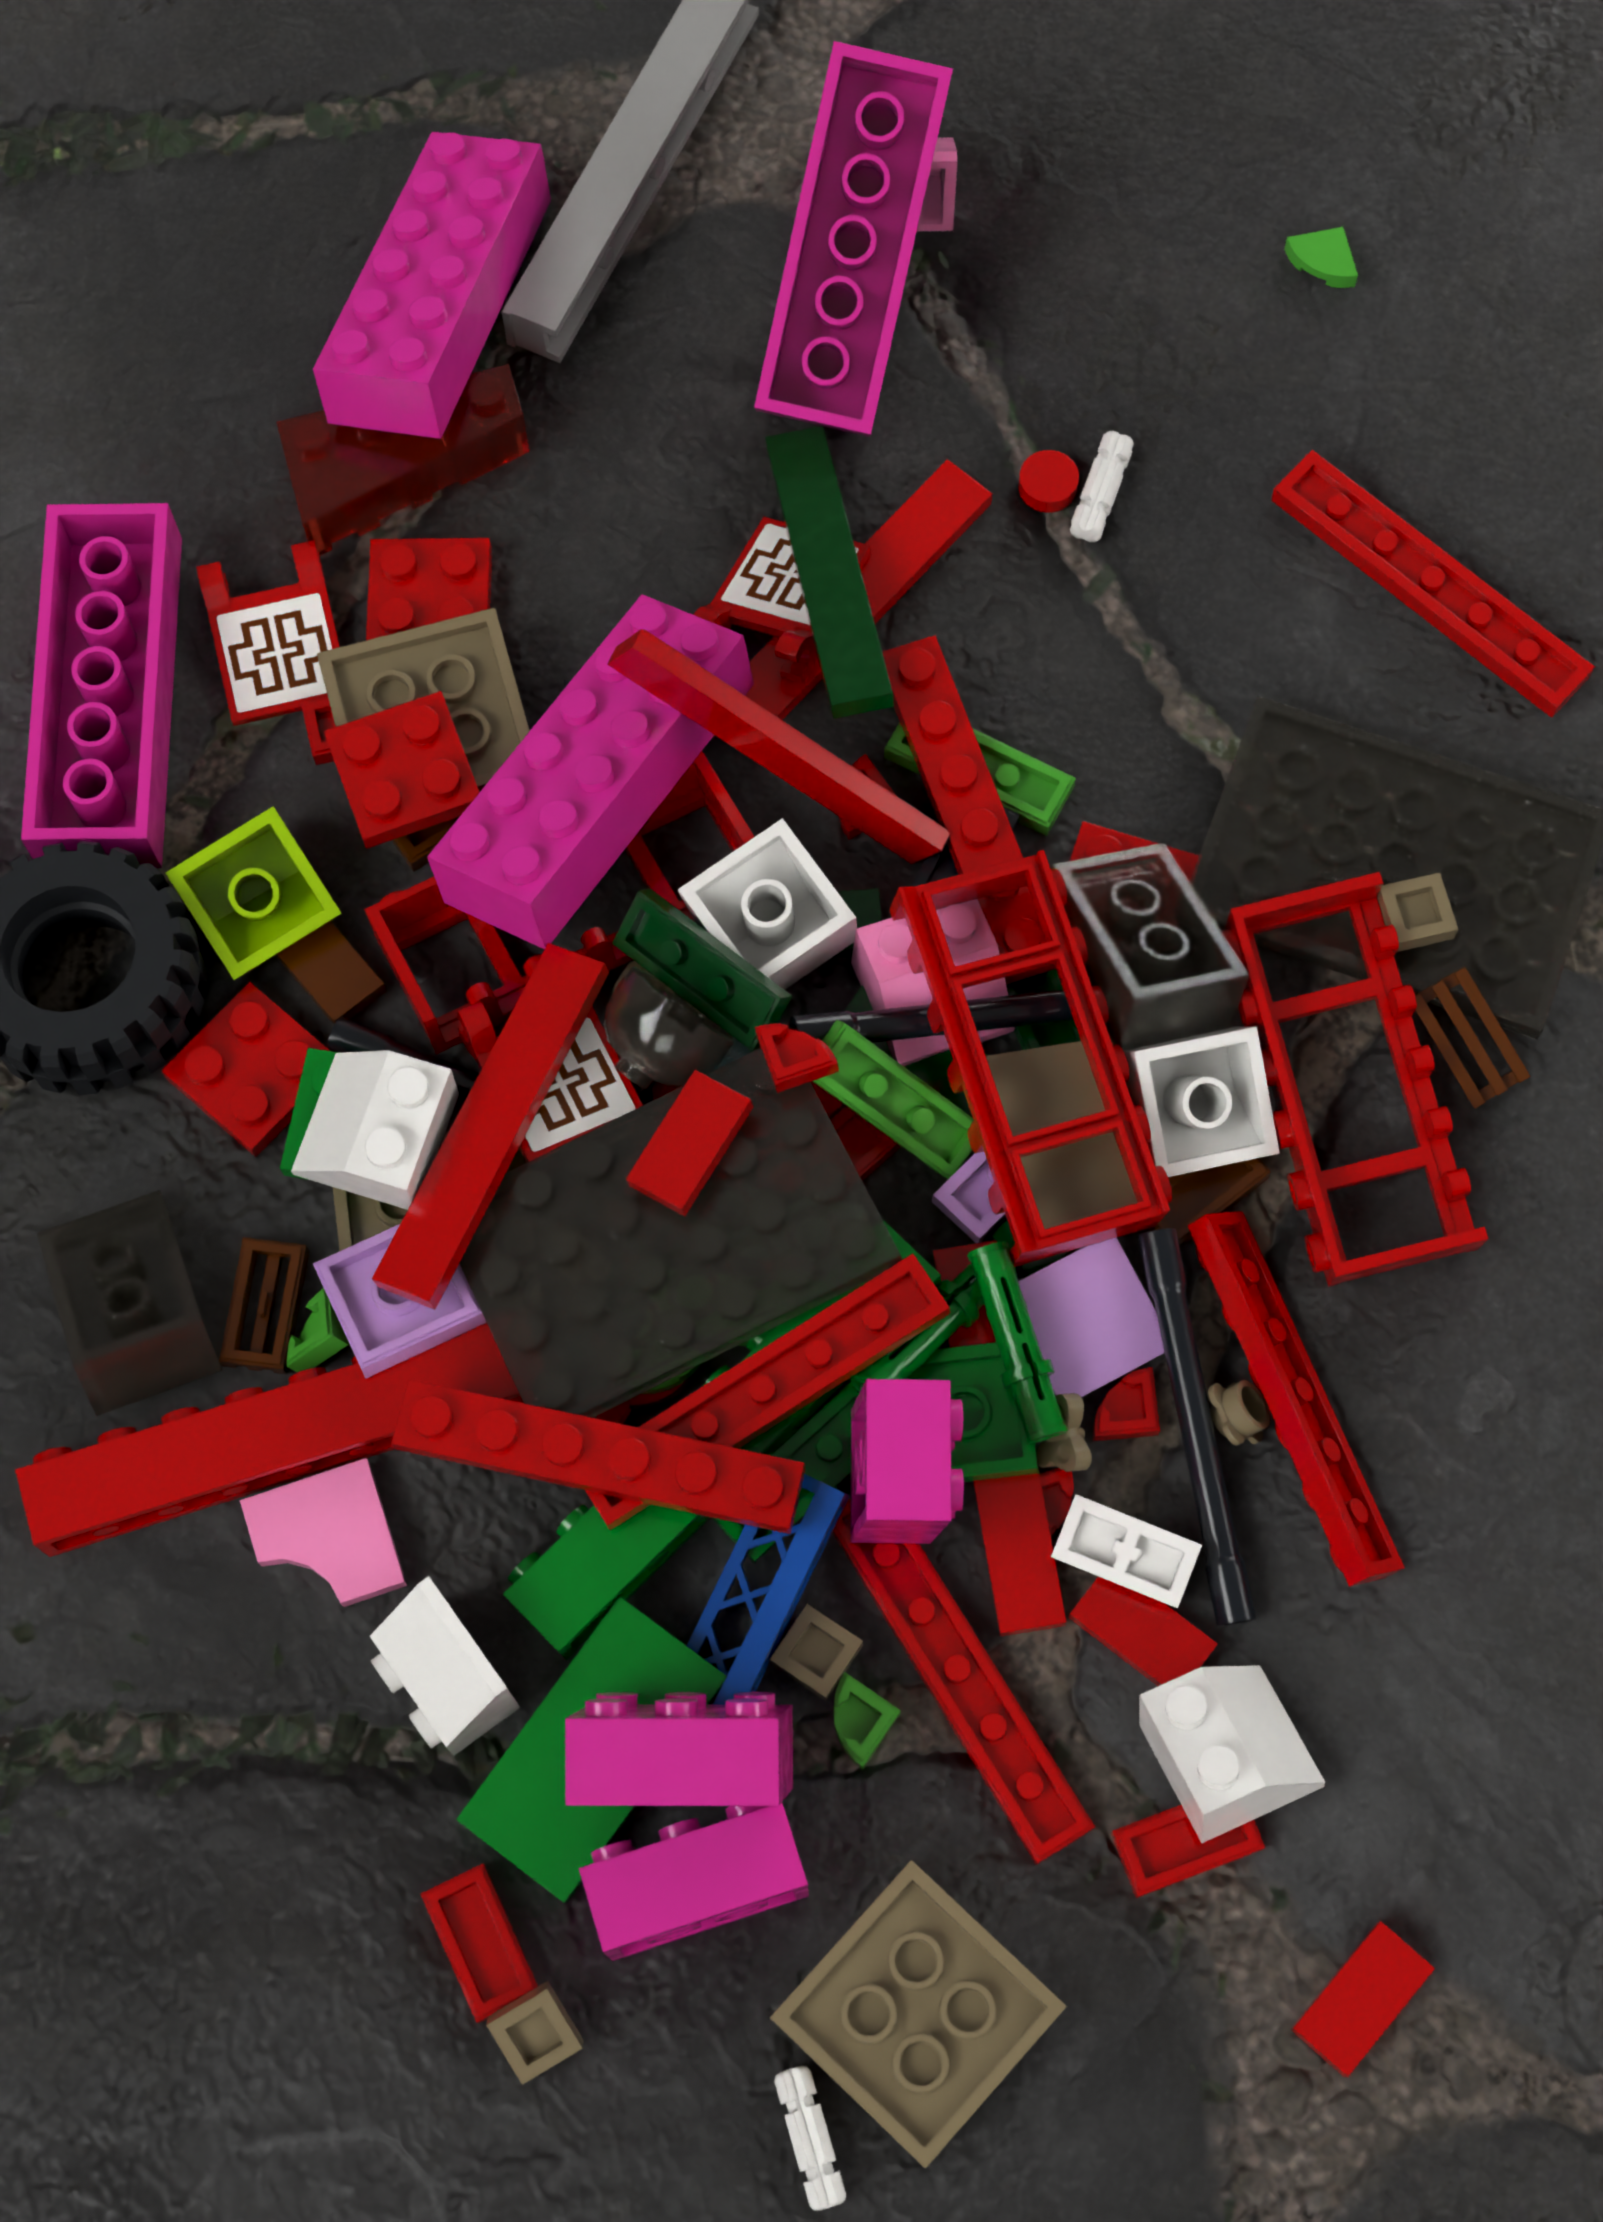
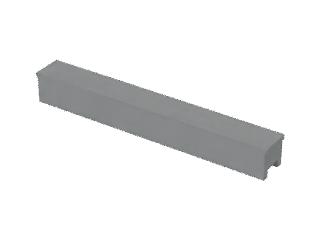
M682 0L501 313L508 345L513 347L516 345L561 363L759 16V8L748 4L749 0Z

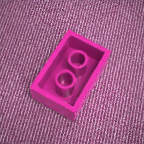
M866 1379L851 1409V1543L931 1544L943 1529L948 1526L951 1519L955 1518L956 1511H962L964 1499L962 1469H951V1451H954L955 1441L962 1440L963 1403L961 1399H951V1380Z
M605 1692L596 1694V1699L585 1700L584 1708L565 1718V1805L780 1806L793 1789L792 1704L775 1705V1693H734V1699L725 1700V1705H706V1693L673 1692L666 1693L665 1699L655 1700V1705H638V1693Z
M783 1803L780 1806H729L725 1809L727 1820L703 1828L698 1818L687 1819L658 1830L660 1842L636 1849L633 1847L631 1840H624L592 1851L593 1864L579 1868V1872L603 1953L609 1959L615 1961L809 1897L808 1883Z

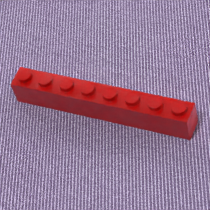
M501 1309L484 1315L487 1323L366 1379L354 1356L351 1359L352 1365L330 1372H327L326 1368L323 1367L306 1369L288 1378V1385L266 1392L261 1387H251L233 1392L225 1397L224 1405L200 1412L198 1407H186L171 1411L161 1417L162 1424L136 1431L134 1427H121L107 1431L97 1437L98 1444L72 1451L71 1447H57L42 1451L32 1458L33 1464L15 1469L33 1545L48 1557H52L394 1450L395 1448L391 1445L408 1379L530 1405H538L554 1400L556 1398L528 1310L516 1314L514 1309Z

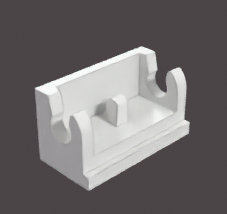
M1075 1494L1051 1557L1178 1608L1202 1545Z

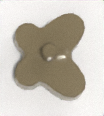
M1076 1393L1056 1395L1068 1432L1041 1442L1037 1449L1038 1465L1041 1467H1059L1064 1471L1087 1470L1091 1465L1092 1455L1084 1440L1085 1431L1080 1427L1084 1413L1083 1399Z

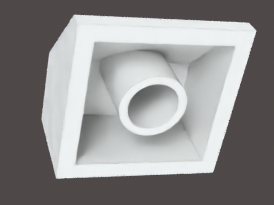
M783 818L678 889L679 895L699 926L784 990L851 945L855 939L857 929L856 916Z
M1231 1026L1122 1049L1129 1066L1130 1078L1126 1085L1133 1105H1140L1143 1108L1150 1125L1151 1139L1147 1145L1154 1165L1162 1166L1168 1177L1280 1153L1257 1027Z
M389 1050L336 1053L292 1167V1174L408 1210L439 1151L459 1096L452 1070Z
M429 1576L418 1583L370 1635V1638L381 1652L370 1660L393 1694L402 1687L406 1688L419 1707L408 1716L431 1749L440 1742H443L446 1748L455 1756L520 1708L506 1685Z
M1260 1665L1200 1667L1139 1695V1726L1201 1843L1325 1787L1322 1775Z

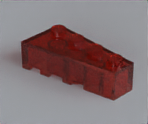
M509 364L471 373L441 439L328 424L324 410L276 422L302 524L308 541L315 540L317 552H319L320 556L333 550L332 543L354 532H357L360 537L380 527V519L408 505L414 510L432 501L433 493L455 482L464 485L530 452L524 416Z

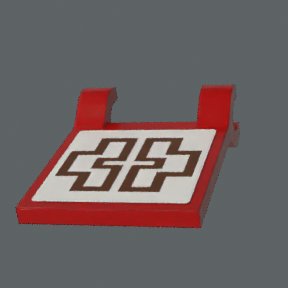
M763 517L712 602L706 606L699 607L693 615L731 630V626L734 624L780 637L774 652L776 657L786 659L780 669L781 677L804 683L813 668L816 648L785 523ZM853 541L860 569L862 570L871 554L870 545Z
M315 540L291 545L299 578L298 583L234 598L231 597L227 577L223 573L220 561L196 566L233 726L302 711V702L328 697L317 653L339 648L340 644L327 592L324 571Z
M478 1002L458 1010L457 1016L461 1022V1025H458L461 1039L481 1070L498 1037H496L482 1002ZM593 1006L519 1147L529 1168L647 1119V1112Z

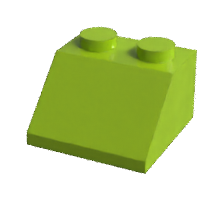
M274 806L165 872L233 980L240 978L342 914Z

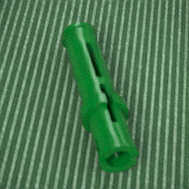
M996 1242L972 1250L967 1254V1258L971 1262L985 1305L987 1318L991 1324L1006 1371L1000 1375L1004 1389L1011 1388L1026 1434V1443L1034 1444L1068 1432V1428L1064 1424L1049 1378L1055 1371L1051 1359H1043L1028 1313V1307L1009 1254L1008 1242Z
M971 1263L952 1281L943 1280L936 1286L949 1305L950 1314L853 1375L850 1380L859 1393L866 1379H907L961 1326L965 1328L971 1327L979 1319V1309L984 1305Z

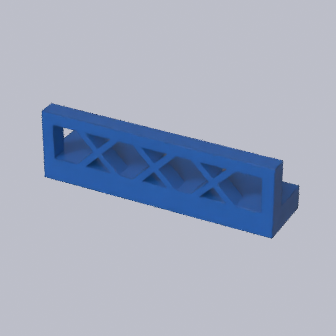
M804 1474L802 1488L814 1493V1496L801 1523L792 1527L791 1534L772 1530V1534L756 1539L760 1528L749 1525L744 1526L687 1644L690 1649L700 1655L708 1638L713 1656L705 1658V1660L711 1664L716 1663L717 1668L727 1675L713 1705H725V1700L734 1699V1693L757 1691L770 1664V1658L782 1639L850 1497L849 1495ZM795 1534L787 1550L784 1538ZM775 1541L782 1563L771 1585L751 1591L743 1567L750 1549ZM736 1578H738L743 1594L726 1600ZM766 1595L758 1610L754 1599ZM746 1602L753 1623L743 1644L740 1647L722 1652L714 1629L716 1619L721 1610ZM736 1656L730 1671H728L725 1660Z

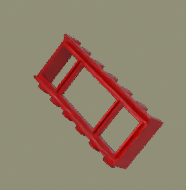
M702 750L625 848L646 887L655 891L694 922L695 920L684 901H679L641 836L705 806L732 852L755 837ZM434 876L406 890L392 892L382 898L380 902L364 909L376 940L436 1054L463 1042L458 1032V1025H461L457 1016L458 1010L482 1002L493 1027L507 1021L542 955H535L524 963L523 968L526 975L521 977L494 926L444 903ZM468 920L503 986L492 991L488 983H476L466 992L469 1003L436 1018L401 951L462 921ZM601 927L587 930L580 939L583 948L575 951L578 954L604 962L608 971L633 960L612 944L617 932L607 936Z
M1044 850L1038 851L1036 855L922 885L899 887L889 909L893 921L905 918L912 936V942L907 951L909 965L914 974L924 972L932 996V1001L927 1009L928 1021L933 1033L944 1031L953 1058L947 1069L949 1084L954 1093L962 1091L965 1093L973 1117V1122L968 1128L969 1143L975 1154L984 1152L994 1179V1183L988 1190V1198L995 1215L1005 1212L1015 1241V1245L1009 1251L1014 1267L1155 1227L1170 1211L1168 1204L1172 1201V1189L1169 1178L1162 1166L1154 1165L1147 1145L1151 1139L1148 1118L1140 1105H1133L1126 1085L1130 1078L1126 1056L1119 1045H1112L1105 1025L1109 1018L1105 996L1099 986L1091 985L1084 965L1088 960L1084 936L1078 927L1071 928L1064 908V905L1067 903L1064 879L1057 868H1050ZM1027 886L1047 942L955 967L936 910ZM1055 964L1105 1111L1013 1136L963 988ZM1113 1132L1137 1203L1044 1229L1021 1158Z
M1380 872L1231 908L1226 923L1227 930L1219 932L1220 946L1226 966L1228 968H1238L1243 985V990L1236 991V1001L1241 1021L1244 1026H1254L1258 1030L1267 1086L1272 1087L1278 1109L1272 1112L1278 1146L1280 1150L1289 1148L1295 1172L1287 1174L1291 1198L1297 1211L1306 1209L1313 1232L1312 1234L1305 1235L1308 1258L1314 1273L1324 1271L1328 1287L1458 1253L1479 1250L1489 1239L1485 1226L1475 1229L1466 1201V1197L1471 1193L1470 1179L1464 1167L1457 1169L1448 1136L1453 1130L1452 1118L1447 1106H1438L1430 1075L1435 1069L1433 1054L1429 1045H1420L1412 1018L1417 1008L1415 993L1411 984L1403 986L1394 957L1399 948L1397 932L1393 924L1385 926L1377 900L1383 885ZM1349 911L1368 979L1273 1002L1254 934ZM1375 999L1418 1147L1321 1171L1279 1023ZM1424 1168L1444 1237L1347 1261L1327 1192Z

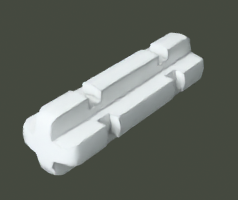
M1108 431L1103 435L1098 448V455L1093 461L1081 493V501L1077 505L1071 520L1070 532L1075 538L1084 539L1090 543L1096 542L1101 538L1106 525L1105 520L1110 514L1124 476V469L1127 468L1134 443L1128 435L1119 434L1115 431Z
M798 2066L779 2072L775 2076L774 2082L781 2105L786 2104L788 2114H785L784 2118L800 2172L805 2171L808 2181L803 2184L809 2205L813 2210L821 2211L842 2204L846 2199V2192L840 2171L834 2172L832 2162L836 2161L821 2105H815L812 2095L817 2094L811 2070L807 2066Z

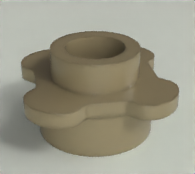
M1246 1380L1238 1383L1234 1382L1228 1385L1227 1388H1223L1219 1383L1210 1386L1208 1389V1396L1212 1403L1210 1412L1217 1430L1236 1446L1247 1439L1252 1444L1261 1442L1263 1439L1262 1430L1270 1424V1411L1263 1395L1256 1386Z

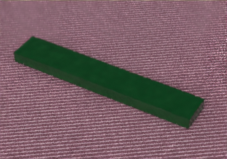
M823 425L766 436L767 454L832 717L836 719L894 707L893 691Z

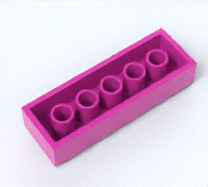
M837 41L833 42L754 409L756 411L871 437L953 68Z
M431 132L313 367L328 424L442 438L551 202L541 144L514 141L512 139L466 136L451 132Z
M168 503L47 504L21 841L32 859L44 855L43 846L62 842L67 851H77V843L86 841L100 843L108 856L112 848L119 847L134 853L140 865L150 863L155 868H162L182 537Z
M641 594L427 856L444 903L542 949H545L548 943H552L687 771L701 750L705 748L714 736V734L608 666L607 664L616 646L639 630L645 629L743 695H746L754 685L744 635Z

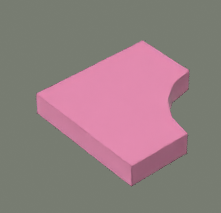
M367 1458L240 1500L257 1562L262 1567L289 1563L311 1569L330 1583L343 1607L407 1586L372 1468Z

